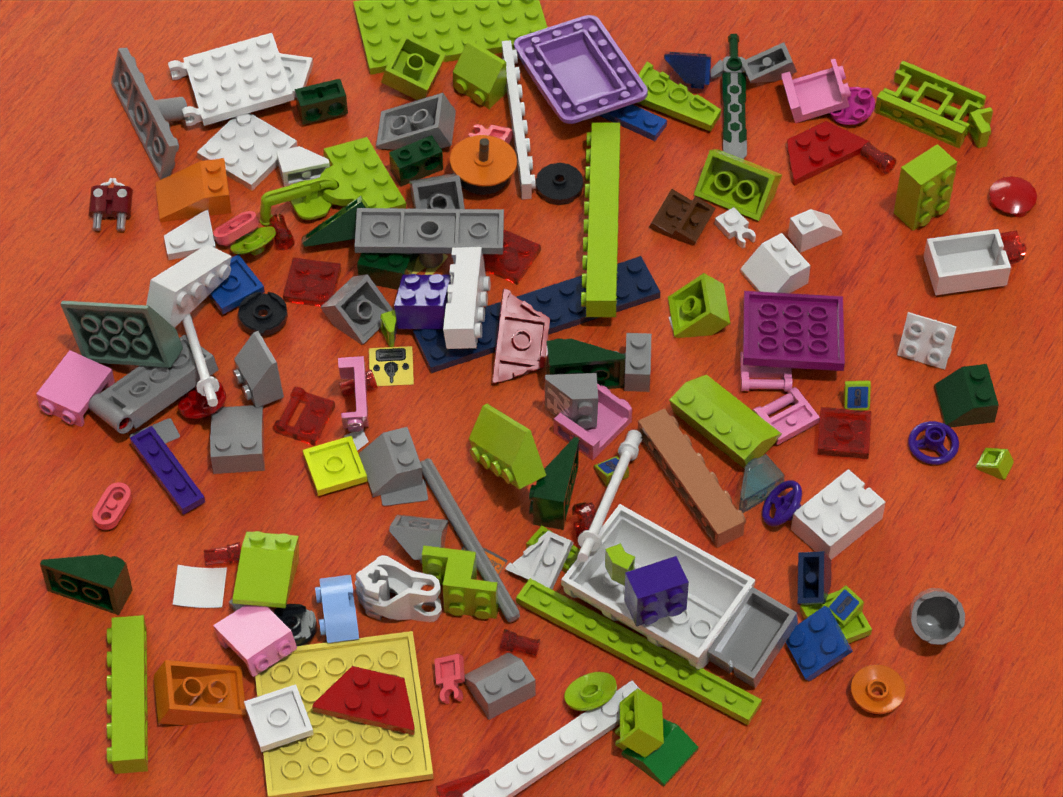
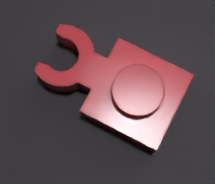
M478 124L474 125L475 134H468L469 137L476 135L494 136L508 144L514 136L510 128L491 125L489 129H485L482 125Z
M454 654L434 659L436 685L443 687L440 692L441 701L449 704V696L453 692L454 698L462 701L463 693L458 688V684L465 682L463 656Z

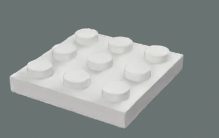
M247 113L233 117L197 151V157L202 161L224 158L227 176L253 191L278 166L277 151L297 147V140L253 114Z

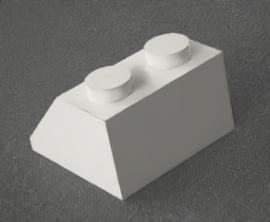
M781 233L762 243L742 266L740 272L757 292L791 293L808 284L811 265Z

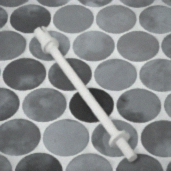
M189 313L182 322L200 377V381L196 385L197 392L202 396H206L208 405L214 407L218 404L215 392L219 390V382L209 374Z
M637 430L628 431L625 441L620 444L618 448L620 459L589 530L583 531L578 537V543L581 546L578 559L582 562H586L590 553L601 547L602 539L598 534L629 462L636 459L639 454L638 447L643 438H641L642 434Z

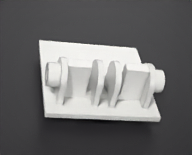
M908 312L897 355L945 370L952 351L951 346L957 326Z

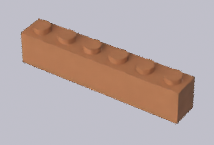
M664 408L638 420V431L642 434V442L715 547L718 548L743 536L746 523L744 514L741 510H736L729 493L726 490L723 491L719 486L715 473L709 472L702 455L696 453L692 448L690 438L686 434L683 435L680 431L675 417L670 416Z

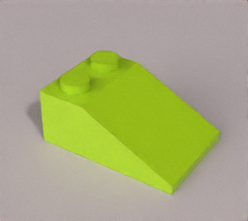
M260 531L246 532L241 548L233 604L286 608L299 563V536L285 533L270 534Z

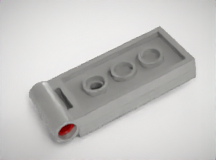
M183 335L180 337L183 350L170 368L137 367L103 392L95 394L89 401V409L116 431L124 434L129 432L132 427L138 428L189 392L200 381V377L187 336ZM201 347L211 376L219 369L214 356Z

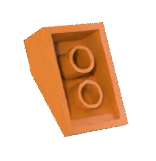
M224 158L199 161L155 182L160 222L193 218L205 210H208L209 216L232 213Z
M165 660L154 674L158 724L191 725L246 716L241 666Z

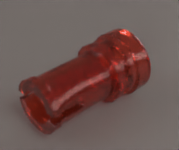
M870 142L866 143L860 151L861 156L874 163L876 168L880 169L884 174L890 173L896 165L897 160L895 157L886 152L883 153Z
M275 214L269 221L276 230V235L274 236L276 247L279 250H288L295 244L294 237L286 225L285 217L279 214V222L277 214Z
M372 370L366 371L367 391L378 388ZM355 379L338 382L340 389L351 387L342 390L343 398L355 393Z
M236 542L232 545L228 544L227 547L204 549L206 566L227 562L233 564V562L239 563L241 543Z
M504 629L500 650L518 651L537 657L540 639L520 636L516 632Z

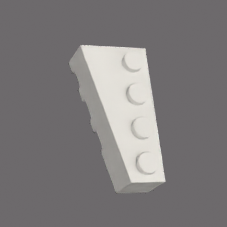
M208 244L150 280L146 305L154 309L175 328L212 291L228 278L231 272L230 262L232 256Z
M482 247L452 248L451 255L454 264H450L451 284L448 285L447 290L448 303H446L443 327L446 348H476L478 338H482L481 322H485L484 306H488L487 291L491 289L490 276H486Z

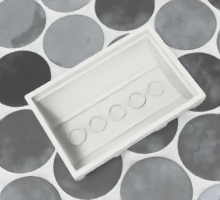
M619 504L601 527L598 534L602 539L601 547L596 551H592L586 562H582L577 558L561 579L564 592L573 598L578 597L601 610L602 614L611 620L620 621L638 631L656 646H664L685 658L696 669L705 667L710 661L708 650L736 612L751 587L755 586V579ZM621 543L626 553L635 556V569L677 556L689 581L687 610L674 617L667 616L658 619L651 625L643 624L636 627L624 601L625 586L613 581L605 568V549Z

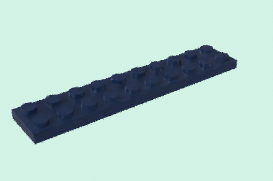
M641 256L617 264L616 312L660 298L661 292ZM582 275L517 296L521 301L530 304L534 310L542 312L550 318L548 335L601 318L586 317V307H581V292H586V288H582ZM501 302L484 307L485 322H481L482 338H478L476 348L447 349L443 329L413 330V336L430 372L434 373L495 353Z

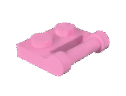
M743 352L740 353L741 391H749V389H784V392L792 389L791 368L743 365ZM749 378H783V379H749Z
M796 387L788 390L786 395L764 407L758 406L752 410L782 433L775 442L776 445L818 424L820 420L819 415ZM791 403L795 404L771 418L768 416Z

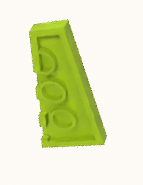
M647 61L638 75L646 85L648 95L644 100L637 103L711 132L721 116V109L700 95H693L683 84H676L670 80L669 75L663 71L661 73L653 69V65Z

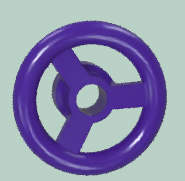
M928 421L913 428L908 438V445L912 454L920 461L939 465L949 462L955 457L959 450V439L955 431L948 425L941 422ZM926 430L924 438L916 440L918 434ZM946 434L952 443L950 451L943 445ZM929 448L930 450H935L940 457L927 456L919 449Z
M793 480L784 481L776 486L768 495L762 509V517L767 525L779 526L787 520H792L793 514L801 507L802 488L798 482ZM788 488H793L785 496L778 497V495L782 491ZM772 504H775L776 508L774 519L770 517Z

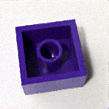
M402 275L394 304L398 329H443L446 303H448L447 290L448 285L451 284V275Z
M677 556L625 572L624 601L636 627L643 624L651 625L658 619L667 616L674 617L687 610L689 581Z

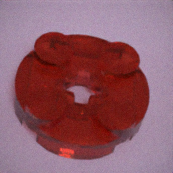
M582 502L573 505L572 515L577 514L578 517L577 522L573 523L577 541L583 531L589 530L595 517L596 510L593 503Z

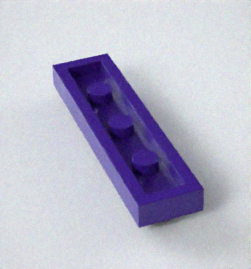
M152 426L130 437L132 446L182 514L205 503L204 495Z

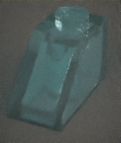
M766 454L760 458L752 459L745 466L739 510L742 513L766 500L771 491L784 482L785 475Z

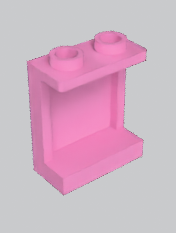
M836 59L831 60L832 68L792 80L790 71L781 74L795 123L849 107L847 98L851 97L848 83L843 84L842 80L846 79L843 66H837Z
M69 350L36 393L40 409L48 415L54 414L62 418L68 424L82 427L85 423L83 415L89 408L90 399L95 394L100 393L103 388L107 389L115 383L113 371L102 364Z
M364 356L338 358L340 378L355 379L356 412L341 413L343 428H348L350 432L363 431L364 427H369Z
M597 384V427L583 429L562 413H559L554 418V434L567 443L574 437H578L579 451L591 460H594L632 422V407L624 399H619L608 388Z
M245 605L213 625L220 644L225 649L230 647L246 663L249 673L253 677L297 649L292 631L266 606Z

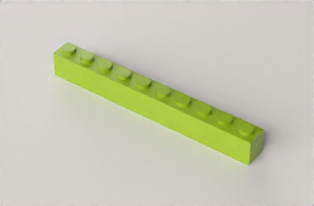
M592 123L591 132H587V146H591V149H586V164H590V166H586V181H590V184H585V198H589V201L584 202V216H589V219H584V234H588V237H583V252H587V255H583V270H587V273H582V288H586V292H581V307H586V317H616L620 123Z

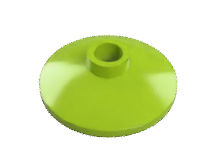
M270 226L258 228L254 232L245 234L237 239L230 249L234 254H260L265 250L264 246L274 238L276 230Z
M593 672L583 675L568 686L564 696L565 701L570 708L578 711L598 708L614 696L617 690V683L611 674L605 672Z

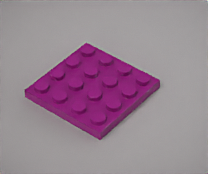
M744 291L743 365L844 371L843 296Z

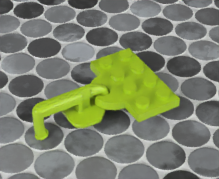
M365 137L324 148L323 156L329 160L330 167L326 168L319 178L304 180L263 194L260 206V223L264 226L271 225L274 221V217L271 214V206L290 201L297 215L305 220L326 216L332 204L347 206L360 196H362L370 208L406 209V202L369 139Z

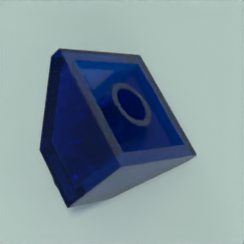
M665 51L664 59L685 83L691 84L690 88L704 89L705 85H709L711 54Z

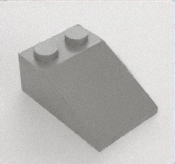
M440 93L381 111L376 146L378 149L396 150L431 135L440 148L451 146L456 110L446 96Z
M255 405L221 407L212 414L210 452L214 474L265 471L263 406L258 408Z

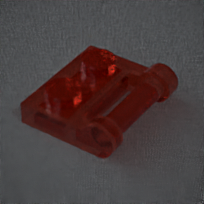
M294 387L290 393L291 399L280 419L275 421L273 430L277 434L315 446L335 408V401L308 393L303 388ZM299 403L306 404L295 426L288 425Z

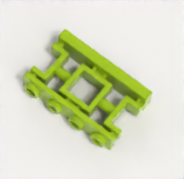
M902 61L894 77V82L900 84L896 92L884 88L879 93L876 100L875 113L956 148H960L970 126L963 119L967 113L970 114V112L984 109L986 96L940 77L935 73ZM913 85L920 89L917 92L913 89H910L909 86ZM926 95L943 103L936 110L920 102ZM905 96L907 98L912 99V101L909 103L902 100L901 98ZM956 103L962 107L961 109H957L951 106V104ZM944 115H950L954 117V120H948L944 118Z

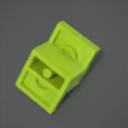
M423 545V573L435 576L439 580L440 585L443 584L444 612L455 616L471 615L480 619H497L498 582L477 580L476 552Z

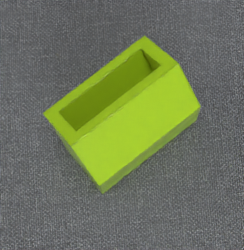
M621 543L605 549V568L610 578L625 586V572L635 570V556L626 553Z

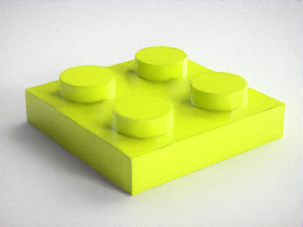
M352 436L303 450V456L318 496L367 482V475Z

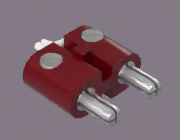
M110 178L106 183L91 187L89 216L93 218L92 229L94 231H100L101 220L108 219V217L117 219V231L123 232L125 230V221L131 217L133 195L131 187L118 183L116 178ZM112 182L115 184L113 188H108Z

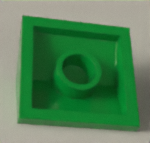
M663 719L664 743L658 750L653 751L646 758L628 747L621 753L623 757L663 787L699 748L679 725Z

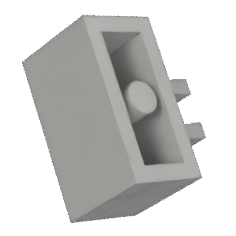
M626 333L624 391L650 392L652 334Z

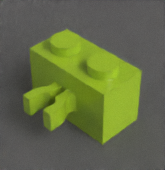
M637 688L619 703L620 727L615 730V734L620 739L615 741V744L622 750L628 747L646 758L653 751L658 750L664 743L662 702Z

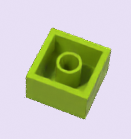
M404 33L385 69L381 83L416 100L424 99L442 67L446 53Z

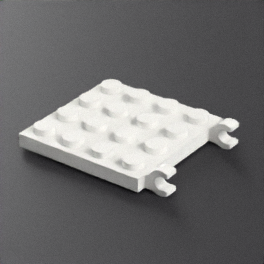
M272 33L184 57V63L177 60L168 63L173 80L189 76L198 108L188 106L182 109L187 126L195 125L203 121L205 126L295 100Z

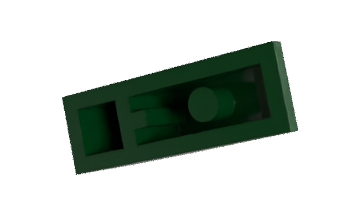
M362 196L358 197L302 236L303 245L307 247L355 239L357 208L370 207Z

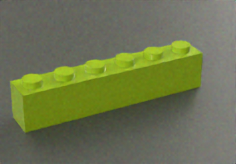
M144 615L112 618V628H107V642L112 644V651L107 652L108 668H112V675H107V689L112 691V699H107V713L112 715V723H107L108 740L112 739V747H107V762L113 765L115 774L148 771L147 627Z

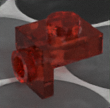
M1018 231L1000 233L1004 245L1003 250L1006 251L1009 263L1014 264L1024 260L1026 245L1024 243L1021 244Z

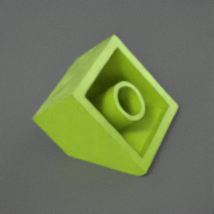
M469 40L453 70V87L459 93L472 98L477 104L490 109L507 93L506 61Z
M705 273L668 296L673 332L676 338L713 335L730 324L724 284Z

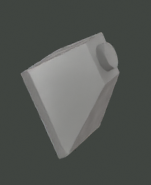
M397 515L391 523L389 531L414 560H420L422 564L423 545L444 548L448 520Z

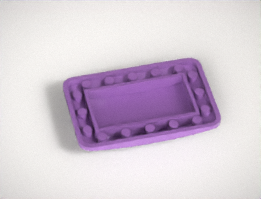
M582 16L521 36L514 41V49L517 50V55L530 77L556 115L565 123H577L640 102L648 95L646 85L596 16Z

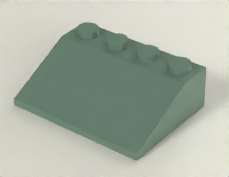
M62 301L60 303L82 356L97 363L170 368L183 350L176 329L148 305Z

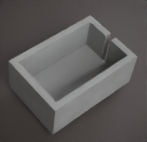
M751 587L736 612L708 650L710 662L728 673L734 670L735 677L756 688L797 626V612L756 588Z

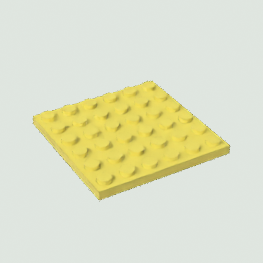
M413 631L340 642L297 646L295 651L255 676L257 697L296 684L314 733L312 736L263 752L268 797H304L434 779ZM352 666L405 678L415 734L410 735L315 713L312 706Z

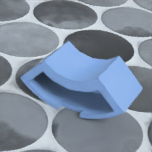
M351 575L319 579L320 587H315L317 603H322L324 619H319L321 635H326L327 643L359 639Z

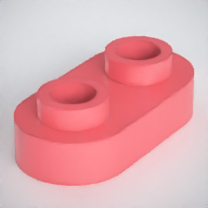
M253 211L243 212L217 227L213 232L217 244L230 246L245 234L254 232L259 225L256 213Z
M117 482L109 485L92 513L94 523L99 529H112L121 520L132 501L128 485Z

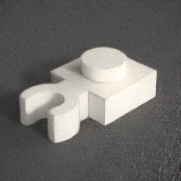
M734 207L715 218V225L728 239L735 236L737 244L741 248H745L746 241L743 238H749L752 242H755V232L748 229L749 222Z

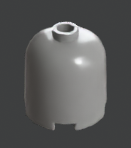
M929 588L921 591L911 603L909 617L913 629L921 639L930 644L943 645L953 641L965 625V612L962 604L954 595L941 588Z

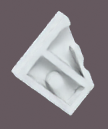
M208 210L201 212L164 235L168 260L188 257L207 244L216 248Z
M547 531L538 539L536 544L529 546L523 551L524 554L514 563L510 562L505 569L527 580L531 578L553 589L574 542Z

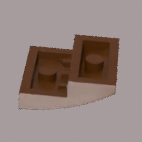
M671 189L649 228L675 240L695 245L716 208L696 196L693 200H690Z

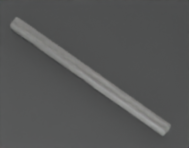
M429 458L421 461L422 474L465 549L476 552L477 570L483 580L498 582V606L506 620L513 622L519 619L520 612L434 463Z

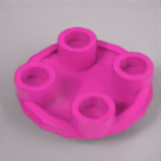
M849 87L851 97L847 98L849 107L831 112L832 119L840 124L856 125L871 116L875 109V99L869 88Z

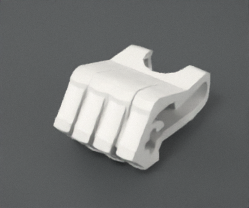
M384 555L377 557L375 561L356 574L355 591L360 604H362L369 617L381 620L382 616L395 620L411 619L434 622L442 613L441 601L438 598L441 592L440 583L433 575L412 571ZM425 585L434 587L431 591L421 590ZM390 592L396 594L392 599H390ZM422 605L433 606L435 610L433 612H426L422 609Z

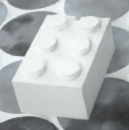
M998 229L927 239L924 260L935 295L1006 286L1008 284L1011 266L1006 251L1003 250L1004 245Z
M848 469L796 510L792 517L791 530L815 552L825 551L832 560L883 519L886 501L868 487L865 490V483Z

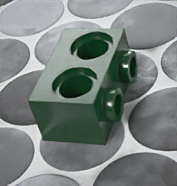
M341 79L295 89L296 106L303 125L348 114L347 97Z
M432 135L389 152L390 171L400 186L409 184V181L418 180L443 170V151Z

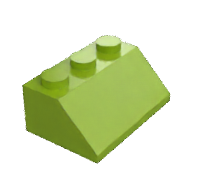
M713 149L709 151L694 195L728 209L734 207L740 214L760 221L776 194L782 174L719 149Z

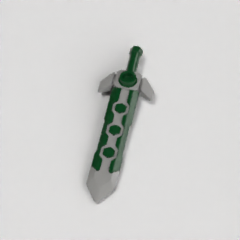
M730 34L728 36L729 56L723 58V61L719 60L711 69V79L720 77L723 74V151L744 159L747 156L745 103L746 77L748 76L741 62L745 58L738 57L739 36L737 34Z

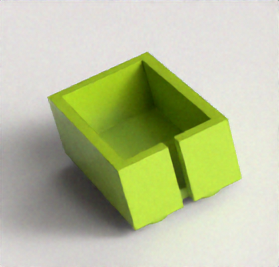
M938 144L901 167L894 214L912 231L920 226L927 225L931 218L938 214H944L950 206L957 161Z

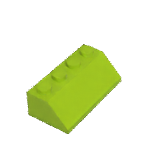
M708 375L687 381L669 400L672 410L677 416L746 471H749L782 435V433Z
M489 404L483 405L469 437L472 447L470 448V454L476 463L479 462L485 469L491 470L497 477H502L508 484L511 483L518 489L545 477L546 473L531 430Z

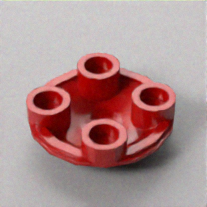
M1013 176L1003 177L995 181L990 188V206L1004 213L1013 214L1021 218L1036 204L1037 193L1030 182L1022 178Z
M219 382V390L215 392L218 404L214 407L208 405L206 396L198 393L196 386L184 394L178 405L181 415L190 419H199L219 410L226 401V392L222 384Z

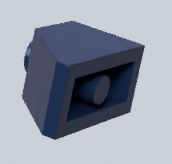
M825 551L798 552L797 604H825L831 588V559Z

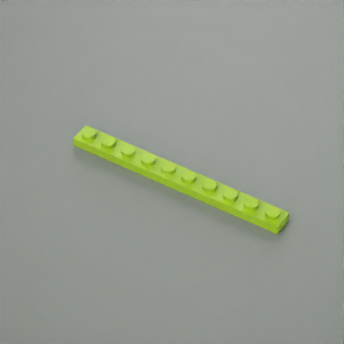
M531 578L516 597L517 604L749 725L761 706L762 699L703 668L696 669L686 659L663 647L656 646L644 637Z

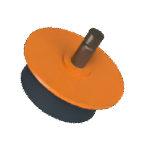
M476 135L465 138L455 145L450 155V165L455 175L460 176L461 186L471 193L487 195L498 192L507 184L508 179L516 169L517 157L513 148L502 139L489 135Z

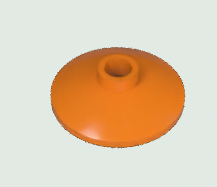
M869 665L860 669L854 675L851 683V694L856 704L865 711L874 714H886L897 709L903 702L905 684L895 670L884 665ZM877 691L880 692L882 695L877 696L874 695L873 692Z

